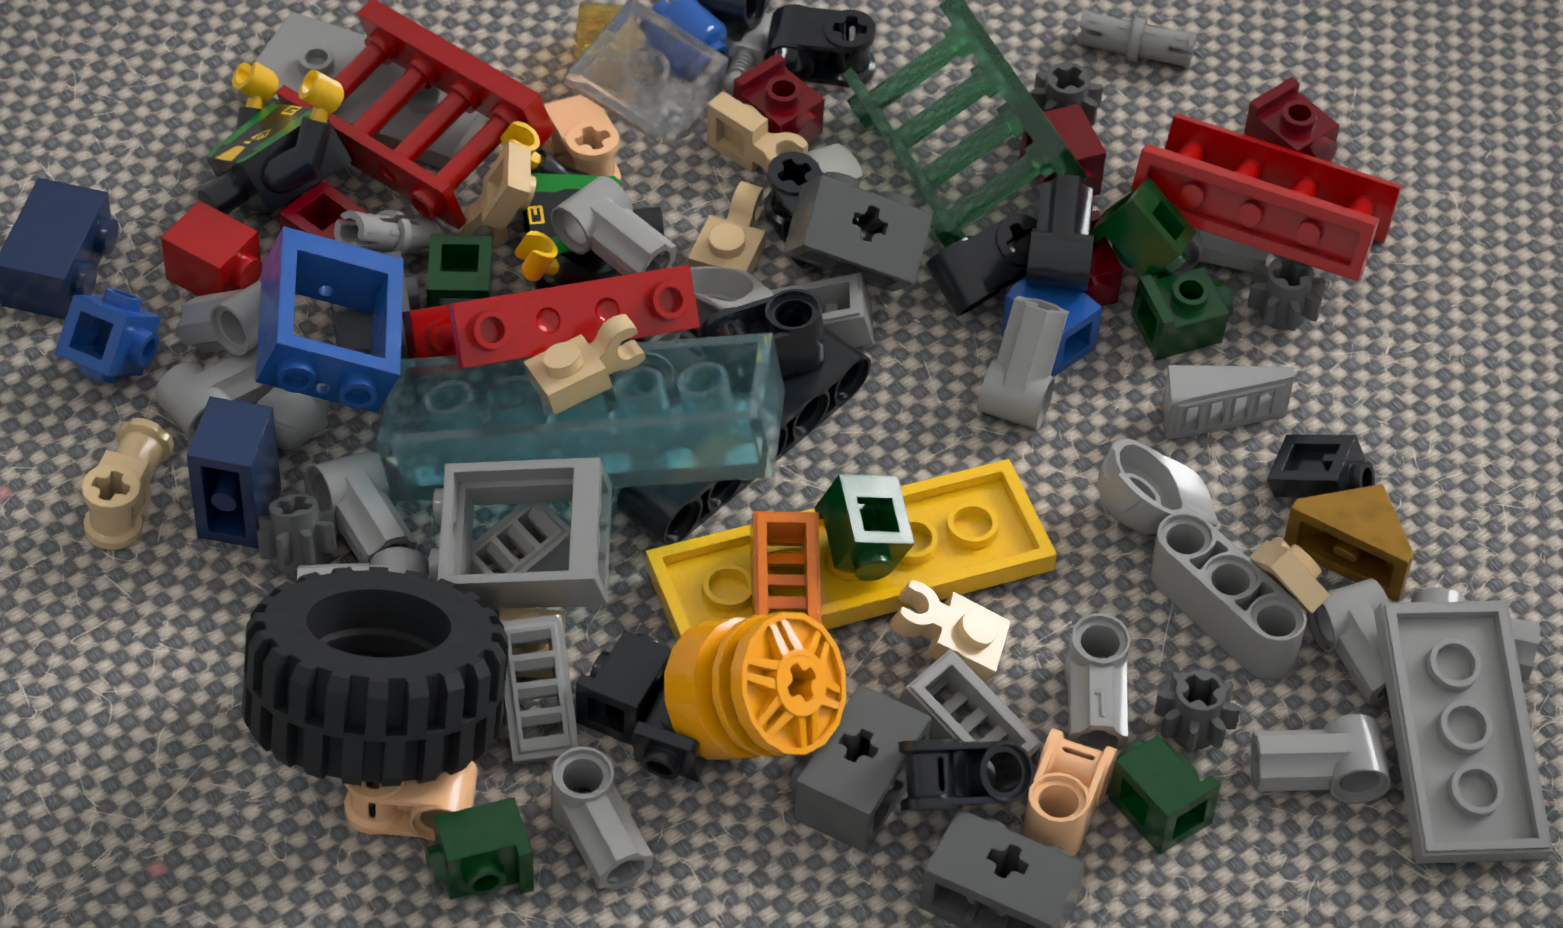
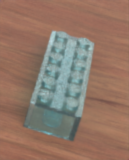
M773 333L636 342L646 357L641 364L628 370H620L610 374L612 388L556 415L553 414L529 380L523 361L534 356L461 369L458 367L457 355L401 359L400 376L387 397L376 441L393 502L433 500L435 489L444 487L445 464L600 457L612 483V488L774 477L785 389Z

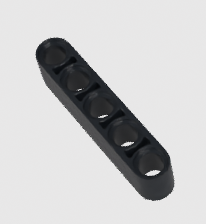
M823 326L826 352L823 361L817 367L807 372L794 373L762 383L747 391H731L629 476L618 494L617 509L663 544L670 545L681 542L849 401L864 384L870 372L871 359Z

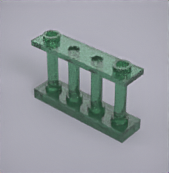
M945 0L939 4V7L952 24L943 31L946 37L869 91L852 67L842 74L855 93L846 100L866 129L876 124L934 211L930 228L945 248L967 237L963 230L966 226L1040 174L1044 178L1053 172H1056L1057 175H1075L1080 177L1081 182L1088 178L1081 165L964 0ZM971 54L974 55L978 64L969 70L972 76L895 129L883 111L885 108L958 56L964 60ZM998 93L1002 95L1006 102L997 108L998 116L922 169L910 151L911 147L983 96L987 95L991 99ZM1025 132L1030 135L1034 142L1024 148L1027 152L1025 156L950 209L936 190L937 187L1012 134L1016 138Z

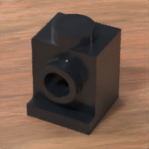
M624 630L611 652L604 650L598 655L590 675L581 674L577 680L576 723L633 746L632 731L636 722H646L664 681V673L672 649L661 645L657 640L648 635L633 634Z

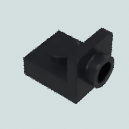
M1286 434L1267 477V482L1274 497L1305 498L1375 485V472L1372 464L1366 461L1356 435Z
M663 681L646 722H636L632 731L635 761L640 762L647 771L656 776L666 779H676L678 776H682L698 782L707 759L701 756L700 743L697 740L677 734L673 729L664 702Z

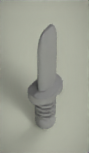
M764 13L763 19L757 28L746 29L741 42H733L728 46L729 52L725 60L730 64V67L723 79V87L730 94H733L735 78L763 62L765 52L763 49L767 42L772 18L768 13Z

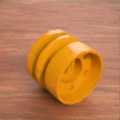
M776 612L769 615H753L748 618L732 617L706 620L687 629L673 646L664 673V702L675 732L697 740L700 743L701 756L707 760H740L759 758L761 756L806 755L825 745L840 724L846 703V671L839 648L822 624L805 613Z

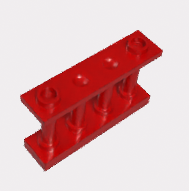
M369 0L356 13L367 36L364 39L366 47L333 78L343 88L344 98L342 103L382 64L390 65L393 62L407 71L352 125L334 114H329L328 119L333 124L334 130L352 160L350 162L351 165L409 199L412 206L427 219L434 220L436 217H439L459 230L466 223V218L453 191L502 143L501 135L516 121L528 124L539 136V147L555 130L539 93L381 2ZM285 85L276 92L281 104L307 108L314 107L301 100L299 93ZM434 86L448 94L393 150L373 138L423 88L431 89ZM477 111L490 119L436 175L415 164L464 112L473 113Z
M1176 113L1173 116L1165 149L1147 144L1141 150L1131 190L1150 177L1193 228L1359 281L1364 273L1373 240L1384 243L1387 239L1403 185Z
M690 264L402 312L412 375L536 356L551 346L568 341L580 334L590 344L595 340L600 327L608 319L621 314H626L638 331V334L625 340L700 328Z

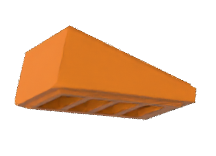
M753 511L750 524L753 615H768V609L805 610L806 615L821 624L819 512ZM767 546H801L802 553H767ZM768 567H803V575L768 574ZM768 588L804 589V597L768 596Z

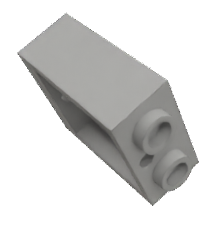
M601 458L445 464L444 487L436 488L433 496L434 520L436 526L441 527L440 547L432 548L430 551V579L438 581L442 578L457 584L461 592H473L482 598L486 607H491L492 609H500V607L539 608L607 605L612 483ZM572 501L569 571L470 574L474 505Z

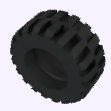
M371 566L369 570L353 571L351 567L333 568L331 573L320 575L317 572L300 576L295 584L286 581L277 586L269 596L266 595L250 614V620L246 625L242 697L243 719L252 736L266 752L271 751L277 761L290 768L295 765L303 767L305 773L313 777L324 779L326 776L341 778L342 784L361 786L362 782H380L381 787L400 786L402 781L416 780L418 784L435 781L443 772L453 775L464 770L472 760L477 761L490 748L494 739L499 735L503 715L509 647L508 636L496 613L491 607H486L482 598L471 591L463 593L459 590L457 584L442 578L435 581L426 578L425 573L406 570L405 573L390 572L388 567Z

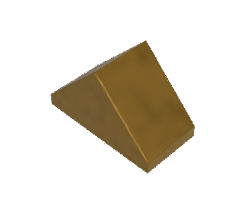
M1383 484L1296 499L1291 507L1284 541L1290 547L1294 544L1299 546L1318 565L1356 583L1372 578L1381 585L1388 598L1396 602L1400 600L1404 593L1414 553Z

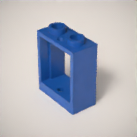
M283 226L262 265L255 382L281 388L288 392L300 393L343 404L350 408L378 413L400 376L404 259ZM295 294L372 314L370 355L293 335ZM318 383H325V384H328V385H326V386H320V385H317V384H318Z

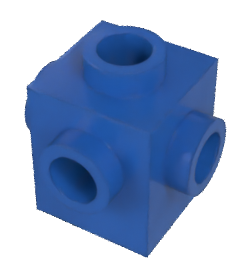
M106 288L104 295H73L54 354L81 365L79 372L107 383H116L118 376L143 375L144 368L152 362L158 349L159 336L156 332L161 316L141 309L142 298L115 288Z

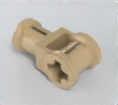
M132 418L130 421L122 423L116 437L118 446L115 452L106 450L98 466L90 470L83 478L81 494L84 502L89 507L83 522L86 538L99 548L108 550L126 548L135 543L141 536L143 527L142 516L151 500L150 482L159 464L167 461L173 452L174 442L171 435L164 431L159 424L148 419Z

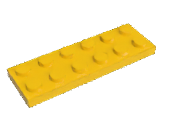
M1010 459L901 486L915 544L888 576L878 580L863 581L855 576L854 569L834 568L824 520L819 519L821 624L826 630L897 612L901 607L912 608L909 604L903 603L898 599L899 593L910 581L926 584L935 592L939 600L949 598L953 592L962 595L1055 570L1057 553ZM812 508L800 512H815V509ZM750 524L646 550L645 567L676 642L687 629L706 620L732 617L748 618L753 616ZM767 546V553H802L801 546ZM768 567V574L803 575V567ZM768 588V596L804 597V589ZM768 609V615L776 612L805 613V610Z

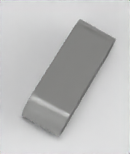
M1181 512L1165 517L1157 530L1150 568L1151 580L1157 589L1254 676L1266 680H1276L1290 675L1296 668L1307 623L1305 610L1300 603L1201 516L1189 512Z

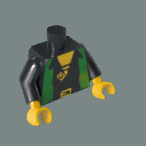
M245 62L240 63L233 74L232 86L248 96L246 107H239L236 131L208 153L207 162L216 178L198 190L197 194L201 202L226 215L238 207L271 213L277 211L352 162L334 130L333 124L328 119L329 114L334 113L343 101L344 91L341 84L317 70H310L300 85L299 98L314 106L313 108L271 102L263 108L264 103L272 99L279 88L277 75L258 62H254L252 66Z
M513 122L501 135V142L505 146L510 141L530 148L531 175L536 177V189L529 207L522 211L526 235L514 251L517 258L525 260L521 266V271L525 278L533 281L534 290L622 276L621 273L592 250L584 255L576 254L569 250L561 242L551 224L550 215L552 209L594 179L603 175H591L568 167L543 149L535 152L540 144L536 131L524 122ZM607 176L622 187L621 180L615 176ZM660 206L633 209L636 215L664 236L663 217Z

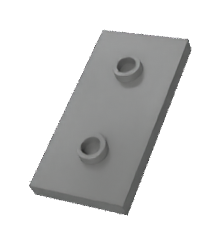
M292 11L255 62L264 65L277 75L279 79L278 90L285 85L299 93L300 85L310 70H317L333 79L366 47L364 39L367 36ZM393 62L390 65L382 64L332 114L352 125L407 70ZM434 86L431 89L423 88L373 138L393 150L448 94ZM238 91V100L246 103L248 96ZM277 94L264 103L263 108L271 102L281 103ZM477 111L473 113L464 112L418 161L442 169L476 134L486 116Z
M1508 601L1380 603L1374 611L1415 864L1545 860L1553 852Z

